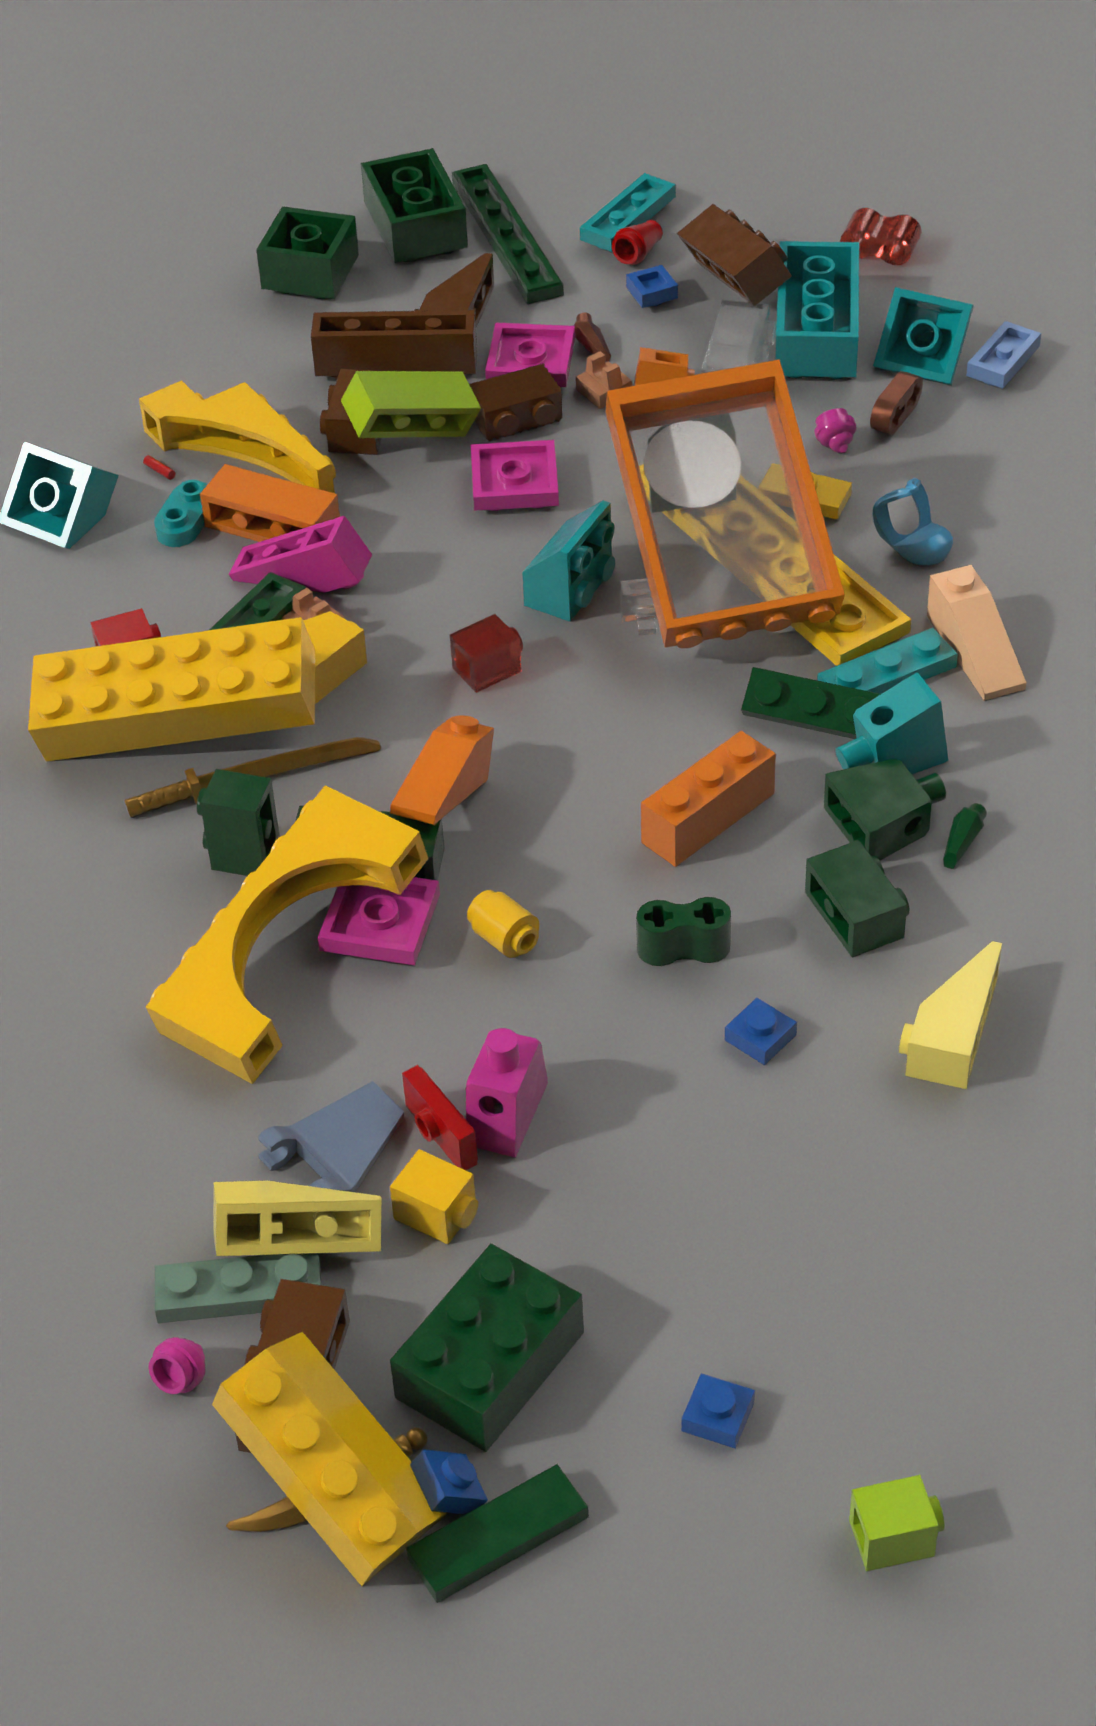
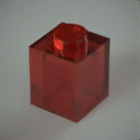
M496 614L449 634L452 668L476 693L522 672V639L514 627H508Z

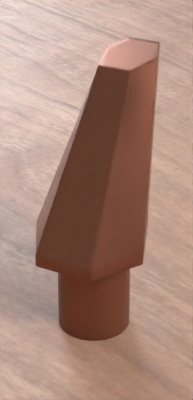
M580 313L573 325L575 326V338L592 354L600 351L604 353L606 357L605 362H608L612 355L601 333V329L592 322V316L589 313Z

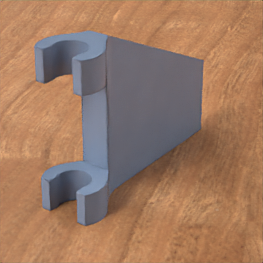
M372 1081L293 1125L272 1126L258 1135V1140L267 1150L259 1154V1159L271 1171L283 1167L297 1152L321 1177L310 1185L311 1187L356 1192L403 1121L404 1111Z

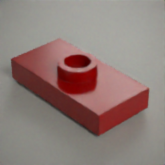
M416 1065L403 1072L405 1104L414 1115L416 1125L422 1136L428 1142L435 1140L455 1166L466 1171L476 1166L478 1155L474 1128L422 1067Z

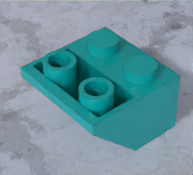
M602 500L567 520L522 572L524 606L569 622L582 607L588 606L594 592L603 581L606 582L610 579L615 568V557L612 556V538L615 526L611 522L610 502Z

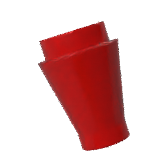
M648 220L645 223L618 230L612 242L614 256L623 264L636 265L641 263L653 246L661 240L663 236L662 227L658 222Z

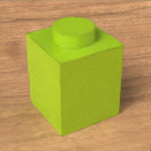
M921 1475L855 1488L851 1491L849 1522L866 1572L935 1557L938 1532L945 1529L944 1516L937 1496L928 1497Z

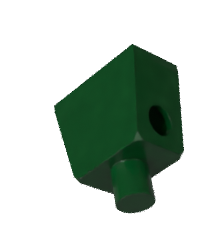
M897 759L880 761L825 774L824 809L850 843L859 840L870 856H876L879 861L926 836L930 829L932 804L946 798L944 783L937 773L915 779L902 761Z

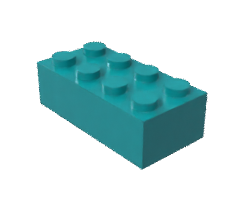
M780 241V247L788 257L784 265L792 275V277L778 287L775 360L780 359L784 376L792 378L815 376L835 379L857 377L859 242Z

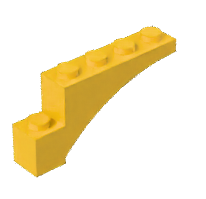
M181 380L139 398L144 432L164 452L170 449H185L232 457L261 466L285 477L291 482L335 493L333 479L336 477V470L331 459L327 455H322L318 452L306 435L299 434L290 425L285 415L278 414L269 405L267 399L262 394H257L246 382L204 399L200 393H194Z

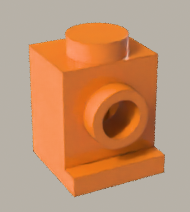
M640 347L634 386L695 375V369L688 368V354Z

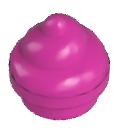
M844 408L830 409L820 414L815 420L817 426L814 430L816 439L823 446L831 448L837 453H845L857 429L854 418L848 415L847 410Z
M174 1337L164 1340L155 1348L153 1357L149 1361V1373L153 1382L159 1389L168 1394L192 1391L203 1381L206 1372L205 1355L202 1346L185 1338Z

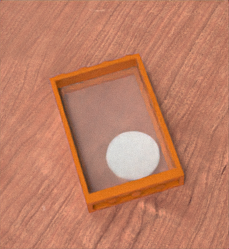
M780 359L607 391L606 416L665 648L671 646L691 648L699 645L703 640L718 637L724 640H733L744 636L747 632L766 629L770 632L780 631L789 627L792 623L807 620L811 623H822L840 614L845 594Z

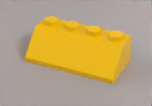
M303 1332L266 1348L220 1384L212 1406L361 1586L367 1583L405 1551L406 1547L412 1545L448 1514L446 1512L431 1511L410 1466L411 1460Z

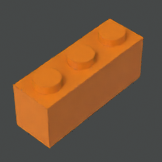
M228 464L223 465L200 493L205 527L258 542L340 517L338 494Z
M742 730L641 802V843L673 866H678L775 794L776 753Z

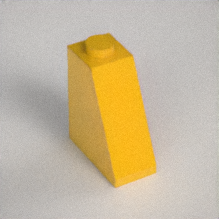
M331 611L303 620L315 649V704L367 664L364 629Z

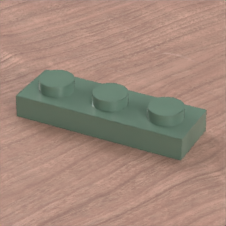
M319 1253L255 1255L155 1265V1314L157 1323L262 1313L265 1301L267 1299L274 1300L280 1279L321 1285Z

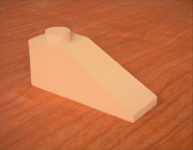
M968 565L930 575L927 617L939 635L958 653L957 662L982 699L986 701L1026 690V680L991 592L973 566Z

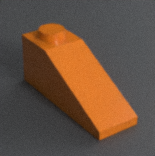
M457 715L450 717L433 730L390 805V813L435 825L488 780L494 728L479 724V721L474 717Z

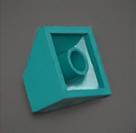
M895 287L873 367L896 373L904 371L920 376L922 379L952 385L974 305Z

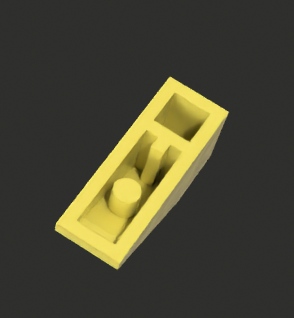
M992 941L920 1004L914 1025L905 1023L899 1045V1053L907 1055L905 1076L967 1089L998 980L1002 943Z
M274 1181L214 1182L213 1233L216 1256L381 1251V1196Z

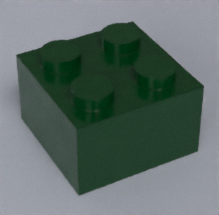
M282 206L256 249L261 289L277 291L283 294L309 295L319 299H335L359 256L355 216Z

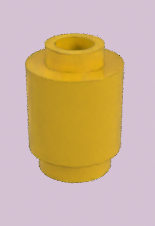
M485 890L473 899L468 908L467 919L471 923L473 931L506 957L515 958L526 954L536 945L540 927L538 918L504 892Z

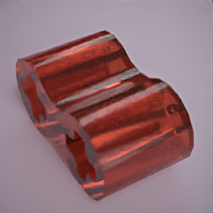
M860 208L851 216L841 235L840 242H859V258L875 256L888 264L902 265L910 259L921 237L922 230L918 221L911 216L897 215L886 217L873 209Z

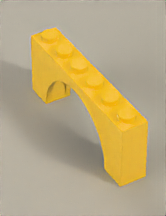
M325 785L313 800L308 801L304 805L299 818L287 833L275 841L270 854L257 870L251 872L245 878L240 891L227 907L221 909L215 915L210 928L197 944L191 946L185 952L180 965L167 981L160 984L154 990L150 1002L146 1005V1009L158 1032L253 1084L283 1046L272 1020L253 1007L245 996V968L257 938L271 920L285 908L303 897L328 888L362 885L378 887L401 895L428 860L420 832Z

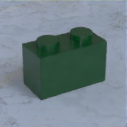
M216 769L208 787L201 788L197 799V814L202 816L204 824L203 847L208 849L211 870L248 876L251 872L257 870L270 854L275 841L280 837L272 780L267 777Z
M859 840L806 859L805 893L852 958L904 938L906 916L910 912L908 900L904 892L900 888H894L885 876L879 859L876 856H870Z

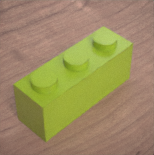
M356 371L341 399L359 438L465 437L481 410V406L463 372Z

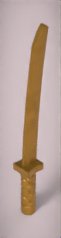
M354 737L293 750L221 770L265 777L322 762L376 752L381 749V745L377 740ZM194 768L184 770L187 780L125 799L130 817L190 798L191 796H193L197 805L201 788L208 787L214 772L196 776Z

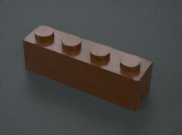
M712 204L677 232L698 264L754 307L792 277L784 265L788 257L775 241L770 243L760 230L755 232L746 220L740 221L730 209L724 212L715 204Z
M475 310L314 312L311 345L315 376L338 378L340 369L441 371L476 374L477 337Z

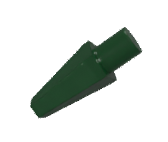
M974 803L969 808L964 807L954 816L943 857L944 867L953 869L984 827L983 820L987 815V811L983 805Z

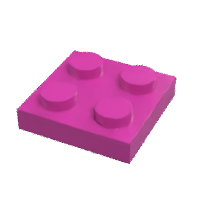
M495 323L485 369L486 379L544 363L545 368L548 369V372L557 381L558 386L567 387L575 343V326Z
M554 440L471 444L474 511L559 506Z
M414 877L401 895L371 886L350 885L337 887L318 935L319 951L415 966L440 896L439 881Z

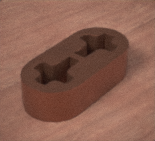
M904 371L896 374L879 395L873 406L870 417L871 429L893 435L900 428L920 399L923 387L922 377Z

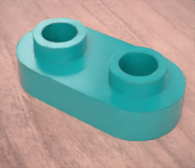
M186 480L174 488L154 519L156 537L161 544L168 547H181L192 543L197 538L205 525L200 493L208 485L207 483L199 480Z

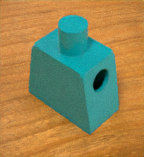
M917 672L858 708L853 714L857 738L835 749L838 761L843 769L897 759L902 761L911 774H915L949 761L941 701Z

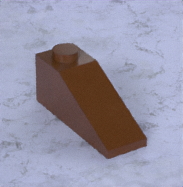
M484 253L428 292L420 309H415L414 311L475 310L477 328L494 289L493 254Z

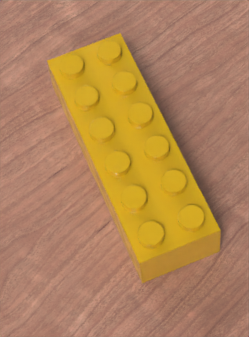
M302 617L33 656L28 731L46 762L315 725V649Z

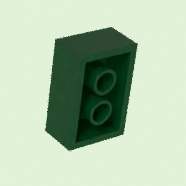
M434 148L361 163L364 203L394 263L402 261L411 262L425 256L439 253L449 254L458 249L468 248L466 208Z
M490 1243L390 1359L395 1398L482 1451L487 1452L583 1335L582 1294Z

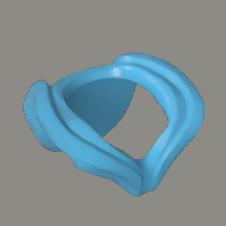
M912 478L905 485L906 488L893 490L875 502L872 510L874 525L881 538L907 561L916 565L938 564L948 556L953 545V537L948 529L931 521L927 493L921 480ZM911 495L918 510L919 523L912 533L902 535L895 531L892 526L887 503Z

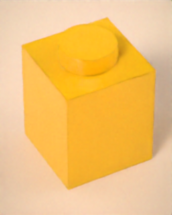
M418 1149L390 1185L393 1218L447 1245L460 1228L465 1229L472 1223L478 1210L479 1202L475 1196L474 1174Z

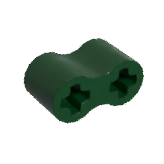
M716 897L698 898L686 904H674L666 900L648 901L639 908L636 916L637 953L639 958L652 966L669 965L681 959H694L702 963H714L726 958L731 947V910L729 905Z

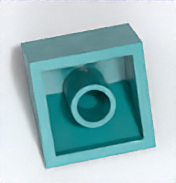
M24 442L0 513V523L70 549L106 515L119 475L58 452Z

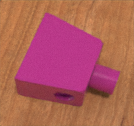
M507 1028L489 1031L466 1084V1120L476 1132L478 1149L516 1158L548 1084L542 1044L536 1038L516 1034ZM496 1103L503 1105V1112L495 1114L494 1106Z

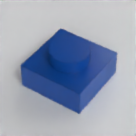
M663 265L626 274V288L642 308L658 306L663 302L678 299V284Z
M756 997L725 1026V1041L761 1064L766 1065L796 1036L797 1022Z
M701 1373L682 1416L681 1431L736 1449L755 1402V1390Z
M423 1449L410 1464L431 1511L468 1514L488 1501L477 1478L475 1467L469 1461L466 1454Z

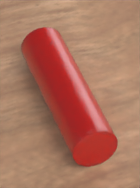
M147 455L143 459V463L167 479L172 480L175 477L176 472L152 456Z

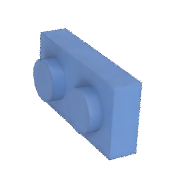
M1004 321L969 360L966 376L982 381L987 385L1003 389L1040 347L1041 333Z

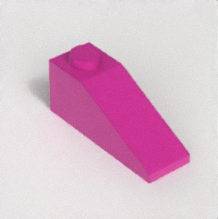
M341 516L243 547L228 575L233 581L258 584L266 575L272 572L306 586L311 591L325 593L339 588L349 589L357 585L364 577V571L372 557V553L346 516Z

